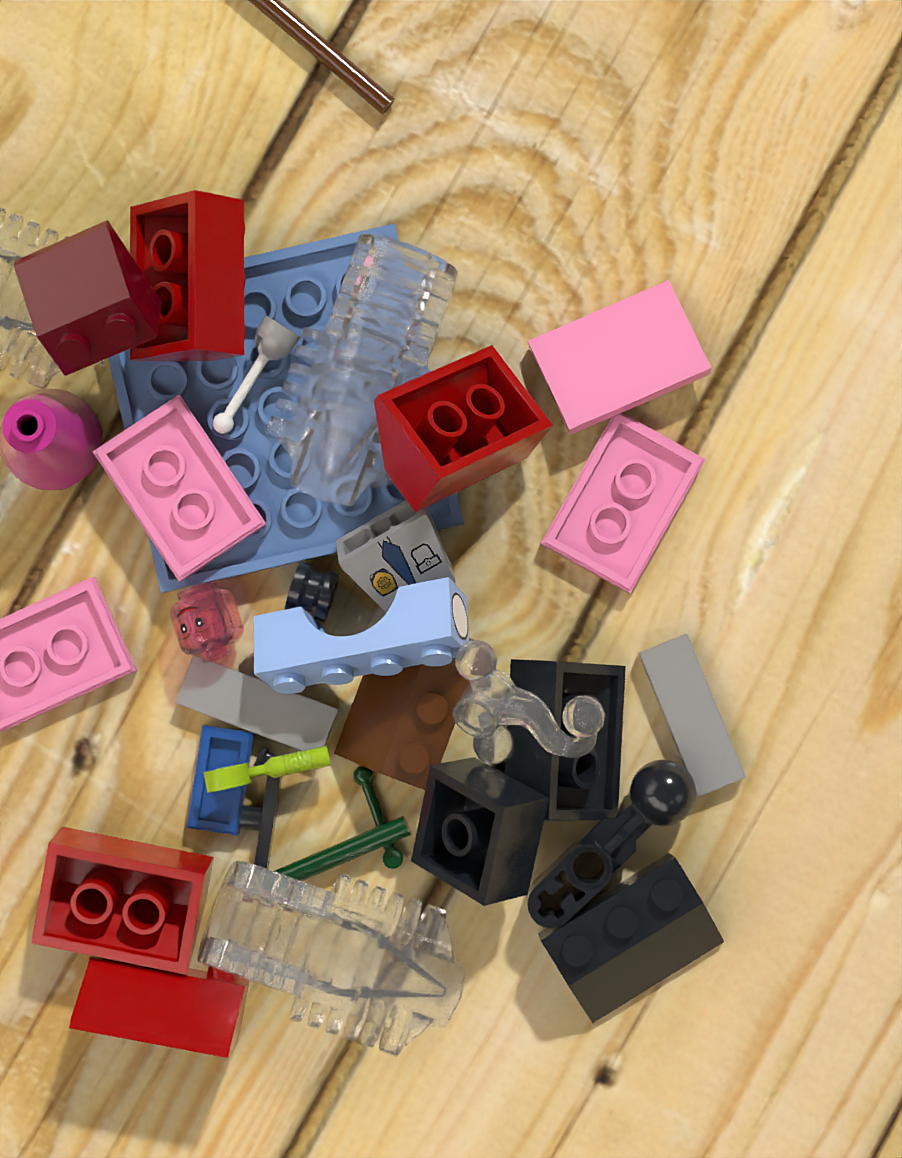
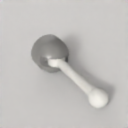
M266 315L258 326L254 337L255 346L260 355L224 413L216 415L213 419V427L218 433L225 434L232 430L234 425L232 418L268 360L285 358L293 351L301 338Z

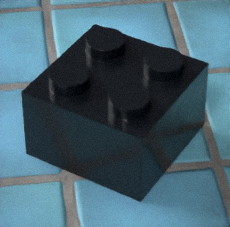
M475 757L430 765L411 862L483 906L528 895L549 798Z

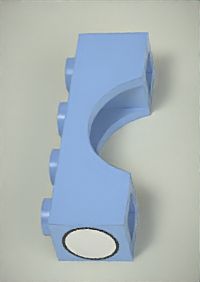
M449 577L399 587L391 607L382 619L371 628L351 636H332L326 634L323 626L302 607L253 616L254 674L273 690L282 694L299 693L305 689V686L319 683L343 685L353 681V677L372 673L380 676L395 675L400 673L404 667L420 664L444 666L451 663L452 658L470 655L467 596Z

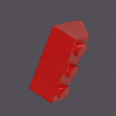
M192 190L130 207V254L162 301L158 337L131 348L130 361H215L244 356V339L246 335L244 325V287L246 278L244 274L245 222L243 199Z
M493 345L378 394L374 400L385 472L415 513L527 459L553 426Z
M62 826L48 843L31 944L187 975L205 909L214 857Z
M91 956L72 1012L69 1029L229 1058L239 1040L250 979L238 977V969L224 965L210 964L208 971L189 968L187 975Z

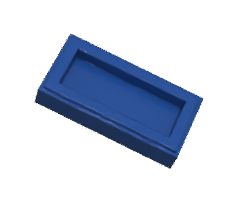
M202 725L187 828L237 836L240 834V817L247 785L207 793L203 772L247 762L250 767L255 733Z

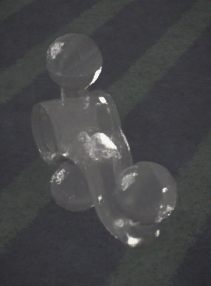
M470 640L458 649L455 659L456 668L461 676L469 680L470 683L453 708V718L462 731L470 736H474L473 750L481 761L490 765L501 764L512 754L513 737L509 730L502 725H520L528 729L538 743L546 751L554 755L577 758L588 754L593 749L597 741V732L603 727L605 712L598 700L584 695L575 696L567 702L563 710L562 721L569 733L575 735L568 736L560 729L549 708L537 695L516 687L508 675L496 669L498 658L490 644L482 640Z

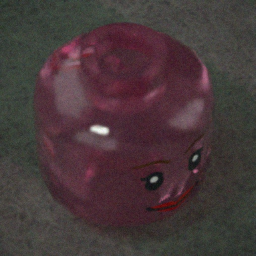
M216 582L196 585L177 594L179 601L171 607L170 618L180 650L187 655L201 654L203 663L216 661L233 654L231 645L239 641L244 634V626L233 593L226 589H218Z

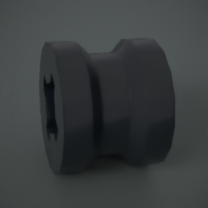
M300 561L291 582L285 610L302 607L306 611L311 612L314 619L325 622L334 599L340 573L331 570L326 573L314 571L311 564Z

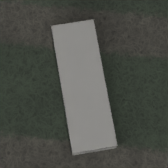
M688 634L638 653L683 765L695 782L696 796H702L746 778Z
M193 655L175 702L301 751L326 745L339 711L338 708L298 693H278L261 679L198 655Z

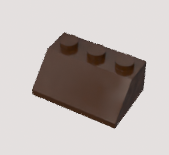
M469 638L470 655L452 658V662L444 666L420 664L404 667L400 673L390 676H380L373 673L363 675L334 754L385 776L425 790L430 765L440 764L485 644Z

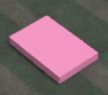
M669 280L528 341L529 349L570 435L711 374L712 369Z
M180 394L93 451L179 582H182L267 525Z
M624 413L611 417L540 544L630 594L706 459Z
M91 577L0 619V733L138 671L96 577Z

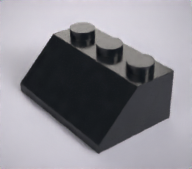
M511 659L505 774L549 798L544 820H601L603 817L615 818L618 815L626 666Z
M667 853L588 902L563 926L546 928L538 933L542 944L592 1023L724 942L697 891L676 857L670 853Z

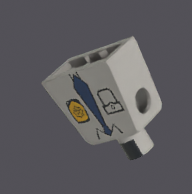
M405 500L335 540L339 565L386 613L395 599L398 588L401 586L449 577L454 583L456 582L451 562L428 507L415 513Z

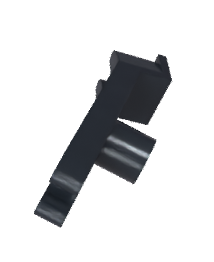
M263 747L253 766L263 765L269 758L276 755L269 752L270 748ZM267 775L263 808L246 805L242 807L239 828L259 831L253 875L266 876L269 870L282 777L273 778Z

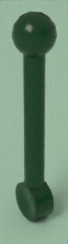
M359 766L353 773V779L358 785L362 786L375 825L378 827L386 822L371 783L373 772L371 769ZM393 843L384 846L383 863L390 869L398 868L403 862L402 852L395 848Z

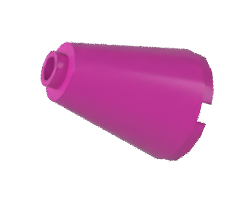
M41 389L25 395L8 409L0 430V450L9 470L23 483L40 490H64L87 477L95 469L98 459L93 451L102 446L103 431L94 411L83 399L61 389Z

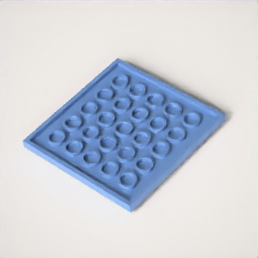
M395 223L245 257L244 325L246 335L244 339V356L215 361L138 362L130 361L129 349L109 358L124 430L180 394L267 524L182 582L177 580L149 537L161 593H168L337 554L335 540L406 500L385 472L374 400L378 394L429 373ZM266 315L301 338L288 356L279 360H268L232 418L234 422L232 430L225 434L218 433L213 427V419L216 415L224 413L260 355L255 346L254 337L258 326ZM457 493L428 506L437 530L464 525Z

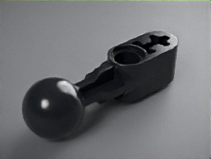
M655 760L642 766L634 775L630 785L631 802L615 818L603 817L583 838L570 845L531 883L527 895V907L531 918L538 925L545 928H558L566 924L609 882L612 874L636 852V840L652 825L671 826L681 822L690 814L696 801V786L686 768L671 760ZM593 852L602 858V868L596 876L583 878L574 872L573 864L580 854ZM561 871H565L570 883L581 891L574 895L569 886L559 897L561 909L555 911L553 908L548 907L544 911L540 910L542 902L539 894L544 890L550 895L555 894L564 885L562 878L557 875Z

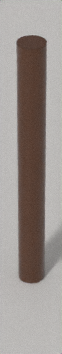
M248 0L381 114H384L395 100L393 96L280 0Z

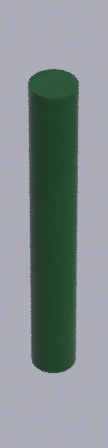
M404 816L269 872L266 876H261L263 886L269 895L408 837L412 835L408 822Z

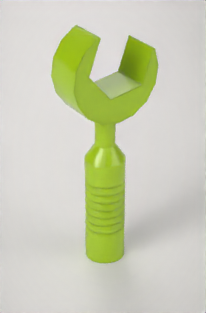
M326 745L292 754L289 753L288 755L271 757L263 765L249 767L247 762L203 772L207 793L251 784V778L268 775L277 778L304 772V770L331 766Z

